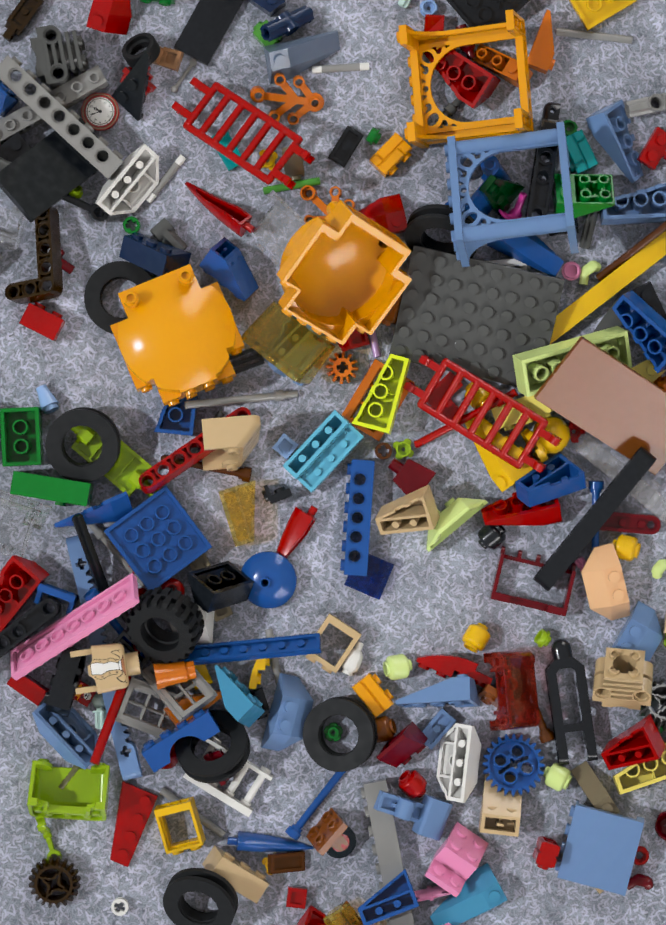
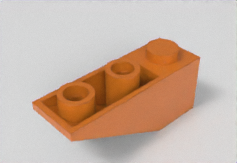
M480 44L475 51L476 57L471 60L519 88L517 60L484 44ZM529 69V78L531 79L533 72Z

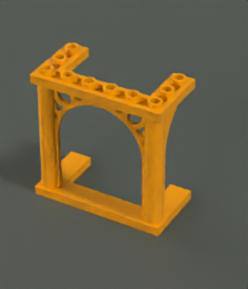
M513 9L505 10L506 22L446 31H415L406 24L398 25L399 31L396 32L397 42L410 51V57H408L407 61L408 67L411 68L412 76H409L410 87H413L411 104L414 106L415 114L412 115L413 122H406L407 128L404 129L405 139L409 143L424 149L429 148L431 144L447 143V137L455 136L456 141L534 131L525 20ZM515 39L521 108L513 109L514 116L460 122L444 115L435 104L431 91L432 75L439 61L448 52L458 47ZM433 48H436L437 50L439 48H442L441 53L437 54V52ZM430 52L434 57V61L426 63L422 57L423 53ZM423 66L428 67L427 74H423L425 72ZM427 104H431L432 107L431 111L427 112ZM437 113L439 115L438 122L433 126H429V117ZM446 120L448 126L442 125L443 121Z

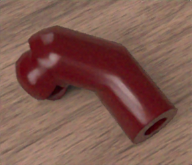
M61 250L62 270L71 274L75 266L62 258L65 252Z

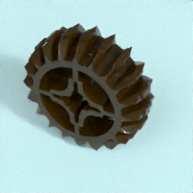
M50 856L49 862L46 858H43L42 863L37 862L36 868H32V875L29 876V880L32 881L29 883V887L34 888L31 890V895L37 894L35 900L38 901L41 898V904L44 905L48 902L49 908L52 907L53 903L59 908L60 902L64 906L67 905V900L72 902L73 896H77V889L81 886L78 883L81 877L76 875L79 870H72L74 863L68 865L67 858L64 859V862L60 861L61 856H58L56 860H54L53 856ZM48 869H58L54 873L44 872ZM63 872L68 876L70 885L66 884L67 881L62 878ZM59 875L56 885L54 884L51 888L53 879H56ZM40 879H42V882H44L47 885V891H44V889L42 888L40 884ZM54 891H65L61 895H51Z

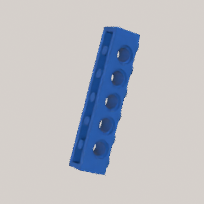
M352 459L351 464L348 463L347 475L351 476L350 483L346 482L345 493L349 494V502H345L344 513H348V519L343 522V532H347L346 540H342V551L345 552V559H341L340 571H344V575L367 576L375 461ZM358 474H362L366 479L362 485H358L354 481L355 476ZM357 493L364 496V502L361 504H356L353 501V496ZM356 512L361 513L363 516V520L360 523L352 521V515ZM355 531L359 532L362 536L361 541L357 543L353 542L350 538L351 533ZM351 551H358L360 553V559L357 562L350 560L349 554Z

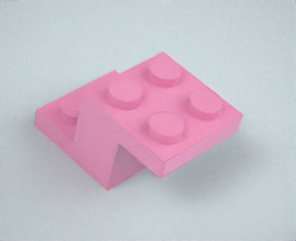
M457 822L448 838L436 851L424 876L454 897H457L466 880L477 869L489 843Z

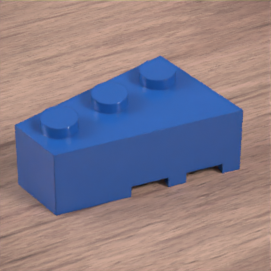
M406 869L357 908L363 925H371L420 906Z

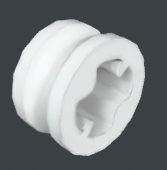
M122 897L116 898L111 905L112 912L117 916L124 915L129 908L128 901ZM123 902L125 910L117 911L115 903Z

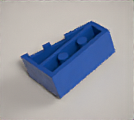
M561 453L556 454L543 463L546 465L543 472L539 473L533 469L515 481L517 498L529 508L586 488L585 472Z

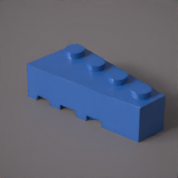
M633 290L624 293L612 309L624 327L629 329L633 335V340L643 349L647 360L650 359L654 365V370L658 374L666 369V320Z
M198 395L188 400L185 397L179 400V404L172 407L164 406L154 432L194 436L197 408L185 409L184 402L198 400Z

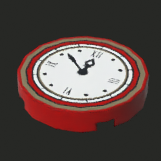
M94 93L88 96L81 108L84 122L88 123L96 131L112 128L117 123L120 115L116 100L106 93Z

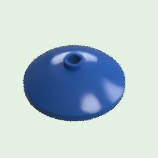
M272 551L259 552L250 557L241 569V572L254 581L248 600L256 606L268 609L279 607L285 604L295 592L297 585L295 569L291 562L279 553ZM263 579L268 581V585L263 584Z

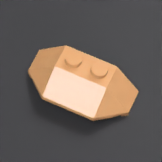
M613 543L593 547L581 571L589 608L610 620L630 616V601Z

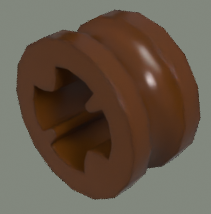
M379 443L375 448V454L379 459H388L392 454V448L388 443ZM383 445L386 449H389V454L386 453L387 456L385 457L378 453V448L381 449L380 446Z

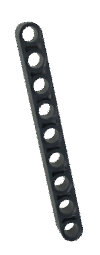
M641 446L545 562L533 580L549 591L650 469L657 458Z

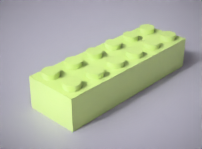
M615 326L582 335L588 341L632 368L627 330ZM581 336L512 355L518 392L526 397L535 395Z

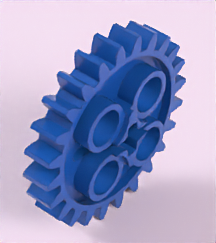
M505 734L504 740L500 737L497 738L498 744L493 741L491 742L493 749H486L489 755L483 756L487 760V762L482 763L483 767H487L483 774H489L486 781H493L490 786L491 788L498 786L497 793L503 789L504 796L507 795L508 791L511 792L512 797H514L515 792L522 796L523 790L527 793L530 792L529 786L533 789L536 788L534 781L537 783L541 782L538 776H543L544 774L543 771L539 770L545 767V764L540 763L544 756H538L541 749L535 750L536 743L530 745V738L523 741V735L516 739L515 734H513L512 738L509 739L507 734ZM518 748L522 751V755L514 756L512 750ZM526 756L529 758L528 760H524L518 763L516 769L514 767H510L502 774L498 773V771L508 768L511 762L515 764ZM502 757L506 763L502 766L498 765L495 759ZM523 765H528L531 767L532 771L530 773H524L521 767ZM512 774L515 777V781L507 782L505 775Z

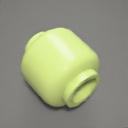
M404 654L388 656L386 661L383 662L384 675L393 681L407 678L413 669L411 660L407 659Z
M554 763L551 767L547 766L543 774L545 785L558 792L563 789L566 790L573 778L571 771L559 765V763Z

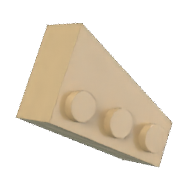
M426 485L381 506L375 518L380 535L434 529L440 515L430 485Z
M215 845L202 863L205 869L224 877L236 892L256 904L269 885L265 879V874L259 870L253 871L247 863L238 861L233 855L224 852Z

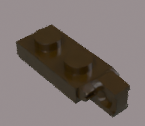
M20 0L6 20L5 27L7 30L2 35L3 38L11 42L15 35L20 36L40 10L44 1Z

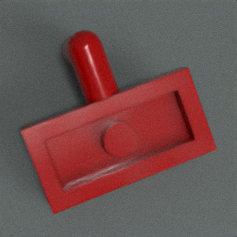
M655 127L637 158L639 162L651 170L656 168L661 158L666 160V131L660 127Z

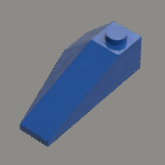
M125 491L77 514L83 515L86 525L117 522L132 511L133 508ZM74 515L53 524L54 528L74 527L72 521Z

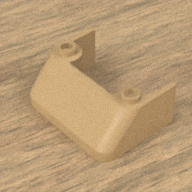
M246 415L201 419L204 450H215L202 459L203 471L227 469V471L238 470V467L242 466L259 442L260 416Z

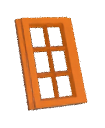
M376 359L342 413L351 423L354 420L352 418L359 405L363 404L364 401L362 400L370 387L372 388L374 385V380L384 366L382 362ZM404 388L398 409L409 392ZM352 424L377 441H380L384 434L383 432Z

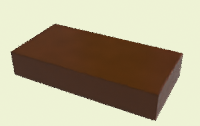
M305 851L268 854V874L305 871Z

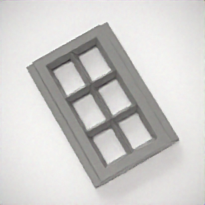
M155 661L140 674L179 722L186 720L218 696L196 668L197 678L191 679L193 684L187 688H184L180 683L176 684L181 692L174 697L166 688L157 690L155 675L153 674V664H163V661ZM195 686L205 696L197 702L188 693ZM183 694L193 704L185 711L176 701Z
M131 677L115 721L160 738L159 735L167 730L161 727L164 718H169L164 710L162 712L148 706L151 697L160 698L148 683ZM133 690L148 695L144 705L130 700ZM169 692L173 697L177 695L172 692ZM128 703L143 708L139 718L125 713ZM146 710L161 715L158 725L143 720Z

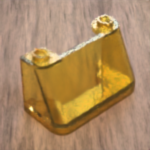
M273 301L249 326L241 338L289 378L298 383L310 384L336 346L326 338L325 334L317 335L306 326L300 324L293 316L288 317L281 311L282 307L278 301Z

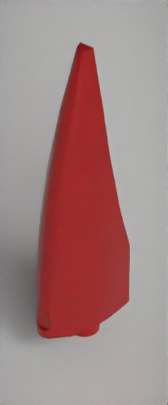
M189 182L185 183L187 188L204 207L237 235L242 237L246 230L250 233L255 230V226L250 224L252 216L246 211Z
M311 505L306 513L300 508L295 507L281 536L276 553L286 558L292 553L317 518L314 515L318 508Z

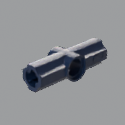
M303 6L292 12H289V10L284 11L275 20L262 25L260 28L261 36L269 42L283 35L290 36L300 27L313 21V10L310 7Z

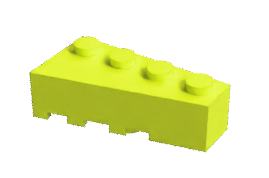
M394 354L389 355L352 424L391 434L411 362L409 358Z

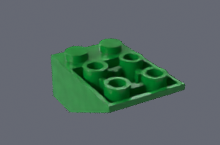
M555 174L552 188L554 214L565 213L561 174ZM570 174L574 218L615 206L612 174Z

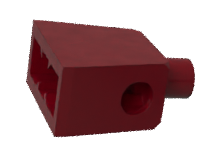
M394 458L388 466L389 469L396 473L392 481L405 495L428 485L436 474L434 471L411 459H408L403 465Z

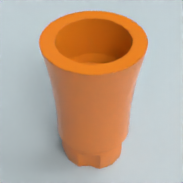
M194 661L153 664L157 690L197 678Z

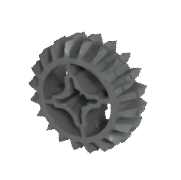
M663 680L659 681L658 684L654 681L652 682L651 706L641 705L639 716L647 717L651 714L657 729L659 730L662 727L665 732L666 717L663 716H666V704L662 710L660 708L666 702V684H664Z

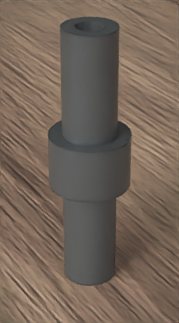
M456 98L452 103H448L444 108L443 114L447 117L453 116L462 101Z

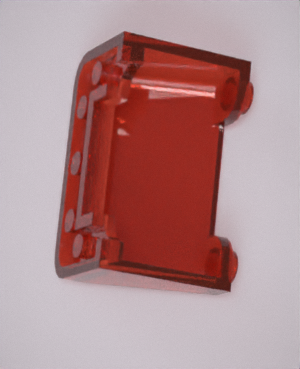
M530 650L484 653V663H490L492 666L490 672H495L499 711H494V715H497L496 719L490 721L491 731L536 727L541 720L538 708L534 666L535 656Z

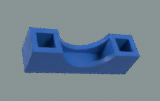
M208 708L205 710L200 709L189 720L178 722L176 724L177 727L173 730L167 729L159 735L160 738L155 741L153 739L149 740L143 745L142 755L153 772L158 771L171 762L170 750L178 739L193 736L206 741L220 732V727Z

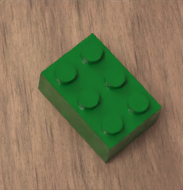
M41 407L0 409L2 467L44 465Z

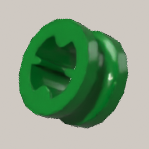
M131 216L123 221V229L128 234L140 230L141 226L137 218ZM131 220L133 223H137V227L134 226L136 229L133 231L126 227Z

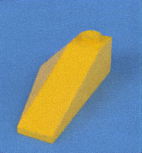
M484 418L475 434L485 440L493 424ZM474 419L465 423L467 429H469ZM498 432L491 444L502 449L508 436L504 437ZM474 442L491 479L502 492L533 469L526 463H524L521 469H517ZM513 444L508 454L518 460L524 448L521 446L518 448Z

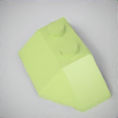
M452 497L444 504L446 508L441 512L438 510L440 518L435 528L427 532L426 550L428 552L433 550L488 504L486 500L470 498L454 499Z

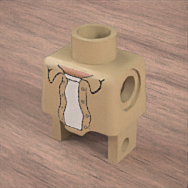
M122 643L91 645V648L70 651L71 658L92 654L91 664L87 667L89 676L96 682V685L75 688L76 695L96 691L98 694L124 689L129 685V676L141 674L138 651L125 653Z

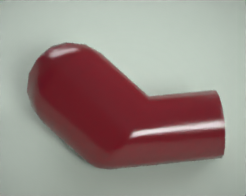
M639 873L629 879L627 889L631 890L638 885L645 887L646 890H650L653 888L654 883L651 877Z

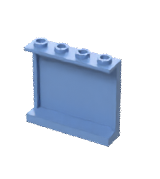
M577 800L576 805H571L569 816L572 817L571 824L567 823L564 834L568 836L566 842L562 841L560 852L563 855L561 860H557L555 868L558 871L557 878L625 896L645 818L639 816L636 819L579 804V800Z

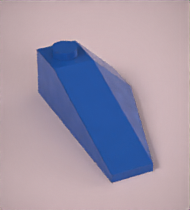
M536 235L502 239L487 243V246L550 276L556 277L564 264V261Z

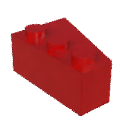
M650 714L610 740L601 755L608 770L658 760L663 754L666 745Z

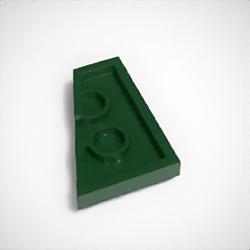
M491 174L479 188V191L494 212L501 216L499 209L504 212L508 211L511 203L525 187L517 182L507 181Z

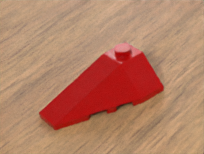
M514 492L512 497L506 500L500 499L481 509L485 525L544 526L562 521L558 498L529 508L517 498V493Z
M13 555L1 570L0 632L4 630L34 595L38 585L43 583L50 575L34 561Z

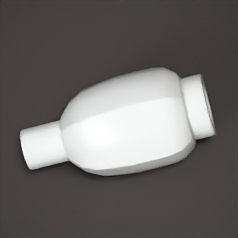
M357 641L355 647L341 665L343 668L341 672L352 676L353 673L359 670L363 659L361 652L363 643Z

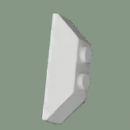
M143 144L127 156L122 166L103 185L95 203L110 216L136 212L159 184V156L146 144Z
M455 723L441 738L436 778L445 793L446 800L465 803L477 784L481 742L475 727L472 725Z

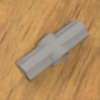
M666 93L653 94L649 97L625 102L624 109L628 119L666 110ZM651 100H655L657 102V108H654L651 105Z

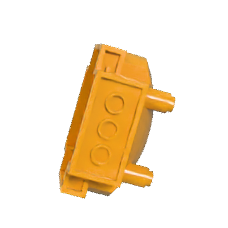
M340 200L339 202L332 201L327 205L326 211L328 215L323 220L318 216L311 219L291 237L283 252L277 276L281 280L280 284L284 291V294L278 301L282 307L281 311L288 317L293 315L304 326L310 325L315 333L319 335L321 333L325 334L330 342L334 344L338 342L344 345L355 329L362 334L366 332L372 335L412 281V278L400 269L412 251L397 235Z
M188 264L118 293L127 319L110 325L137 392L142 391V393H146L153 389L152 386L156 385L164 406L172 407L179 404V400L185 397L187 400L194 398L198 395V392L202 390L205 392L211 391L216 388L215 385L219 383L223 385L228 384L236 377L229 355L235 356L242 353L245 345L218 282L200 288L193 269Z

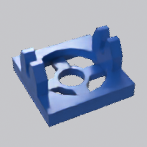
M40 583L34 603H40L44 593L69 602L66 611L67 615L74 610L79 595L47 583Z

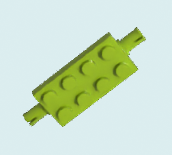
M77 426L70 429L77 435V440L71 448L88 463L94 462L99 458L102 452V441L98 433L88 426ZM121 440L119 457L114 466L104 476L122 492L126 491L128 497H130L136 489L141 490L139 477L152 466ZM145 480L143 485L150 486L151 483Z

